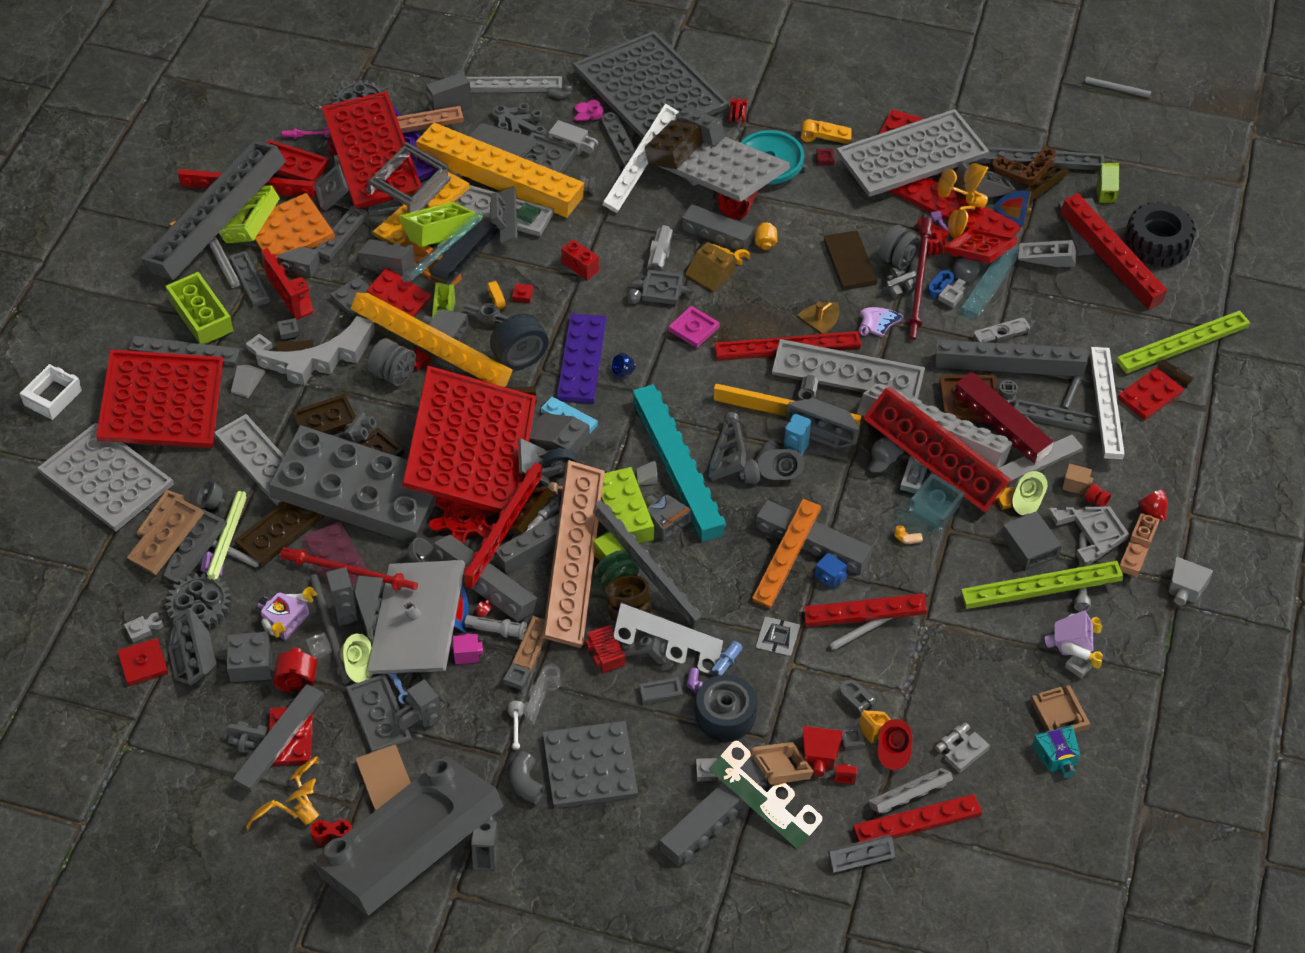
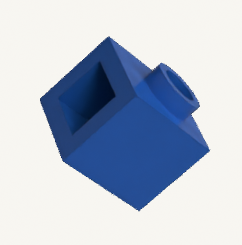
M827 553L816 565L815 577L823 584L829 585L834 589L838 584H842L846 580L847 565Z

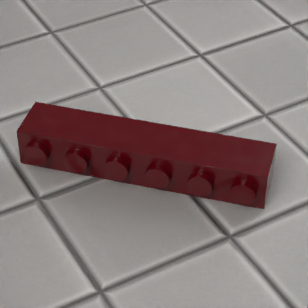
M970 372L956 383L954 391L956 398L965 403L986 424L994 428L998 435L1005 436L1009 441L1013 442L1012 447L1017 448L1026 459L1036 464L1051 452L1054 441L976 374Z

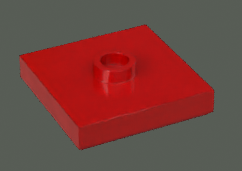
M158 638L118 650L128 686L169 674Z

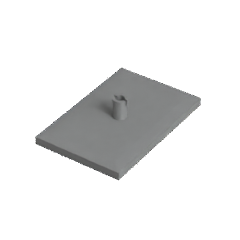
M463 560L389 564L387 575L394 577L396 574L402 573L405 580L417 582L418 588L412 590L402 587L400 590L395 591L392 588V584L385 583L367 670L370 674L446 671L465 568Z

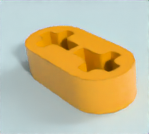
M496 281L487 283V290L493 305L496 306L497 310L506 309L505 299Z

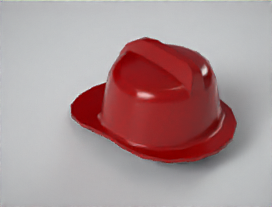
M892 719L885 722L880 729L878 756L882 765L887 769L898 770L906 766L910 761L912 754V731L903 720Z

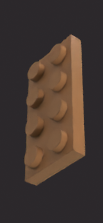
M175 496L131 551L127 559L156 575L204 512L200 508Z

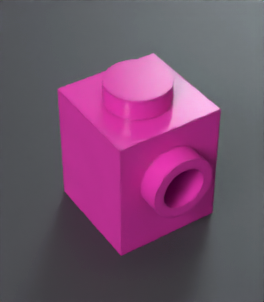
M478 634L453 636L455 664L479 663V654H483V644L478 642Z

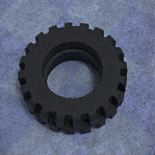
M1160 201L1157 203L1149 202L1147 205L1139 206L1130 215L1125 232V244L1144 264H1152L1154 267L1158 265L1162 267L1173 266L1185 260L1190 254L1196 234V226L1192 217H1189L1186 211H1182L1181 207H1175L1172 203L1165 204ZM1151 232H1162L1170 237H1160Z

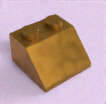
M707 242L696 252L685 276L713 293L735 273L736 258Z

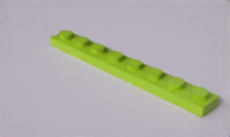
M1237 311L1117 357L1116 362L1128 374L1157 363L1162 359L1170 358L1249 328L1250 322L1241 311Z
M1118 561L964 588L961 589V595L966 609L1119 582L1123 581V574Z

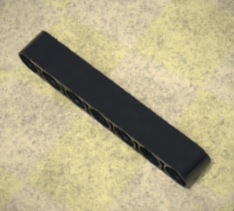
M481 216L434 265L431 270L430 279L450 285L496 235L499 228L491 222L489 217Z

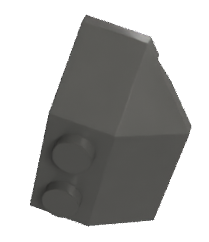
M817 399L789 402L786 420L790 422L794 414L810 419L811 439L837 449L856 445L860 428L849 411Z
M187 608L173 619L174 627L171 631L168 650L175 680L192 685L216 665L209 631L191 608Z

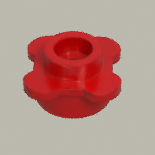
M488 599L485 603L481 601L474 611L477 612L475 617L484 618L492 608L488 604Z

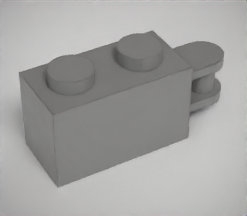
M559 120L549 131V138L577 147L578 153L576 155H580L582 151L592 153L598 145L596 139L588 136V130Z

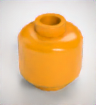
M767 222L761 223L756 227L754 234L755 244L758 247H761L763 250H769L777 244L776 227Z

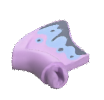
M871 307L863 309L859 313L862 318L859 333L861 335L872 333L883 338L885 332L891 326L900 322L903 316L895 311L884 308Z

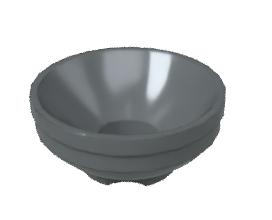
M415 538L408 546L407 556L409 563L435 562L431 559L432 545L423 538Z

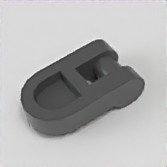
M846 680L841 684L840 696L853 708L858 716H861L863 710L866 711L867 708H872L876 705L873 696L858 682ZM861 698L863 702L860 703L857 699Z

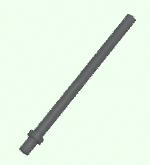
M313 574L310 576L313 589L317 593V603L338 666L336 670L341 676L342 682L346 684L350 682V678L340 657V645L318 576Z

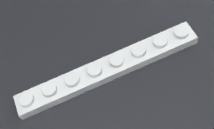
M667 104L663 106L602 204L603 206L618 213L648 165L644 147L671 120H676V114L679 111Z
M1091 347L1090 358L1103 456L1109 459H1123L1124 447L1110 348Z

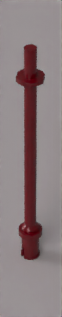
M923 218L921 220V230L918 233L921 237L913 310L912 317L907 319L906 322L910 326V340H916L917 329L923 325V321L919 319L927 246L928 241L932 239L931 228L933 221L931 218Z

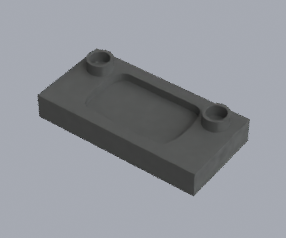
M446 755L442 759L431 762L427 766L426 772L343 837L330 841L325 846L324 851L314 858L312 862L322 880L369 916L498 812L504 805L494 786Z

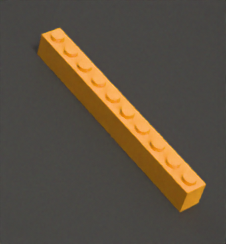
M356 292L351 310L485 382L502 387L507 386L513 371L512 369L369 293Z

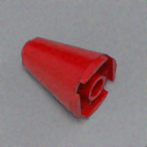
M759 190L741 202L719 193L717 202L719 201L720 211L730 219H743L748 214Z

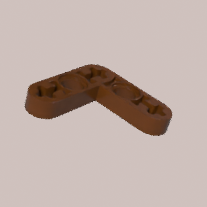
M1053 148L1042 149L1028 166L1004 157H998L993 160V171L1022 184L1034 185L1055 162L1056 151ZM1036 165H1042L1043 167H1042V168H1036L1035 166H1036ZM1019 170L1017 173H1012L1011 171Z

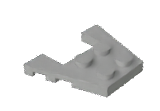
M1110 506L1085 507V510H1075L1074 507H1066V510L1049 508L1048 514L1056 526L1075 521L1090 542L1091 546L1077 549L1076 556L1084 567L1089 566L1128 539L1129 533Z

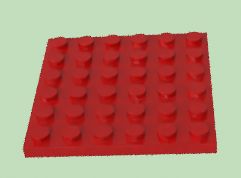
M110 349L96 436L97 441L213 448L223 357Z

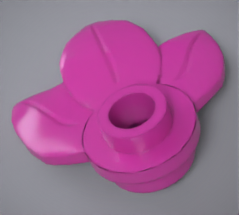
M590 100L588 103L581 102L574 106L578 112L573 118L574 121H586L590 118L597 120L603 116V107L600 106V102L597 100Z

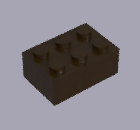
M671 120L644 147L648 165L677 170L703 143L700 125Z

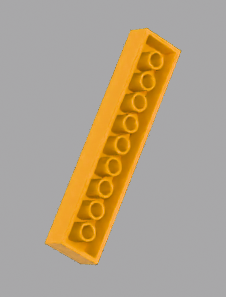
M433 123L417 140L418 149L446 164L448 170L499 191L514 187L517 198L553 208L554 213L566 218L583 199L584 182L437 123Z

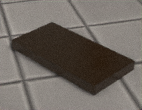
M858 230L824 236V243L842 290L877 285L876 275Z

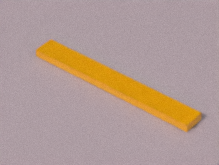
M715 384L714 401L786 416L788 404L793 402V400L721 384ZM850 413L860 428L861 415Z

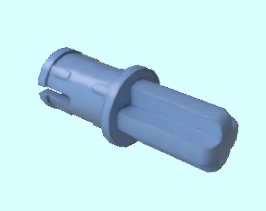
M732 641L727 650L720 654V659L712 668L715 676L723 675L728 667L734 664V659L743 649L740 643Z

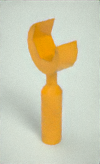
M713 244L734 256L738 265L743 264V260L740 259L741 257H746L750 260V253L745 249H739L733 253L727 248Z

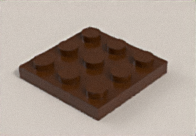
M940 375L939 382L943 413H951L962 421L985 423L980 416L972 412L965 403L959 401L954 395L956 383L966 375ZM977 375L998 393L995 375Z

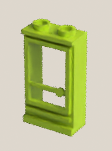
M272 185L262 186L259 192L226 224L225 228L220 230L219 234L225 243L254 241L280 199ZM254 207L246 222L241 224L250 209Z

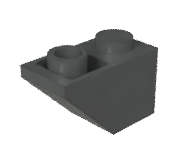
M299 247L277 256L278 264L282 265L286 272L311 278L320 264L318 250L306 247Z

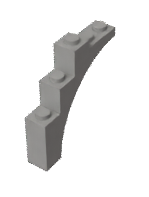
M357 316L350 326L335 338L319 346L301 351L277 352L258 349L256 352L258 366L287 374L288 381L305 386L314 370L331 375L340 359L357 364L375 334L374 322Z

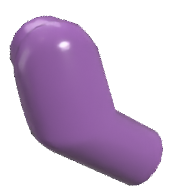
M690 668L687 686L697 694L702 686V681H698L699 670L697 668Z

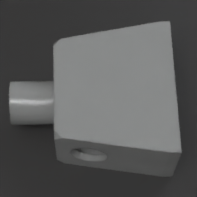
M1177 557L1172 569L1168 591L1171 595L1175 596L1174 602L1178 605H1185L1186 601L1196 602L1209 584L1213 570Z

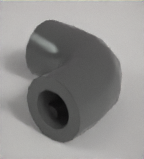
M518 751L509 769L510 784L517 795L537 805L544 793L545 785L534 781L530 777V771L536 762L535 758L525 751Z

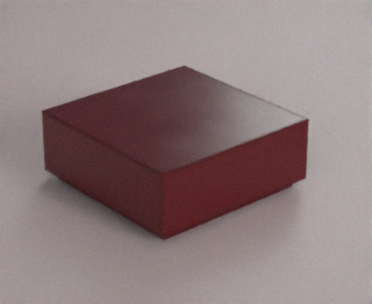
M816 149L817 166L834 165L833 149Z

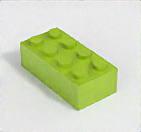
M199 272L166 286L169 301L199 344H206L234 331L230 315Z
M632 467L604 473L602 502L610 506L615 517L622 520L625 528L629 533L635 535L639 544L654 540V525Z

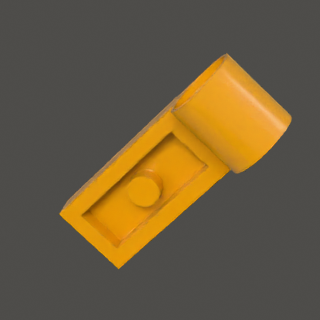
M807 119L801 124V139L805 142H812L818 137L850 144L852 128Z

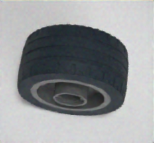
M521 313L501 322L492 332L489 343L498 361L513 371L532 366L540 360L547 350L549 339L541 324L532 315Z
M725 674L708 679L698 690L695 699V717L699 728L704 734L718 741H734L744 737L750 732L756 721L758 707L756 693L746 680L738 676Z

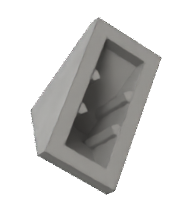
M251 365L237 366L231 393L249 398L265 374V370Z

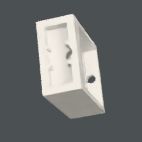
M49 364L20 392V396L24 406L53 420L82 389L80 381L75 375H70L61 368H56ZM53 381L65 386L66 388L52 402L39 396Z

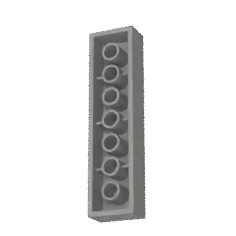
M875 384L864 392L857 414L865 416L887 386ZM897 391L997 469L1006 462L1013 442L1009 441L1005 436L992 434L986 428H978L970 421L957 419L951 413H943L935 406H927L922 404L920 400L908 398L904 393Z

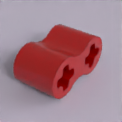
M343 819L333 823L318 820L310 828L313 843L317 847L324 848L330 841L343 837L352 829L349 821Z

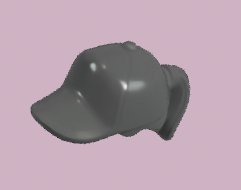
M887 436L878 439L871 447L872 459L868 470L875 473L883 472L892 462L896 461L898 456L903 454L904 450Z

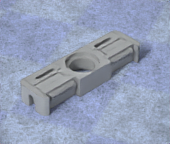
M1019 318L976 330L973 340L975 342L1002 343L1012 340L1013 337L1025 333L1028 335L1030 326L1025 318ZM1004 331L1006 334L1000 335L997 332Z

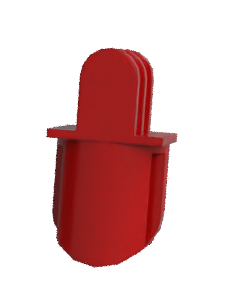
M731 97L728 119L730 123H732L733 114L735 115V123H739V115H742V124L745 123L747 98L740 100V98L733 99Z

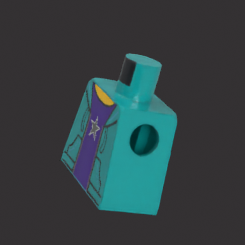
M1073 726L1035 734L1032 747L1047 770L1050 772L1061 770L1064 778L1073 776L1076 773L1073 766L1078 764L1080 757Z

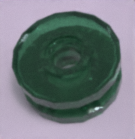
M615 551L597 564L594 576L601 582V586L605 590L607 584L615 578L629 575L637 576L639 566L628 551Z

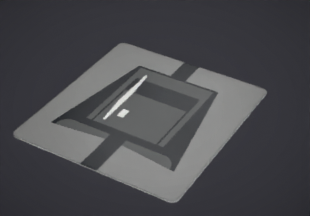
M765 617L756 648L791 656L800 625Z

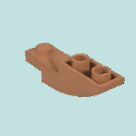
M1140 514L1119 566L1121 572L1138 577L1160 519Z

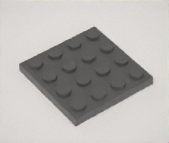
M626 721L543 732L554 809L638 797Z

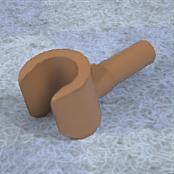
M551 482L548 485V488L553 493L550 497H556L558 492H562L563 486H558L557 483Z

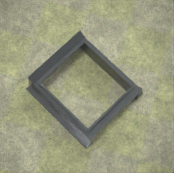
M405 142L404 146L372 179H367L368 187L366 192L372 194L376 189H379L406 205L407 213L422 210L451 180V177L448 176V166ZM409 153L439 169L412 198L384 182L404 162Z

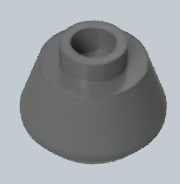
M748 459L745 462V469L737 471L739 479L743 480L744 483L757 484L760 481V470L756 460Z

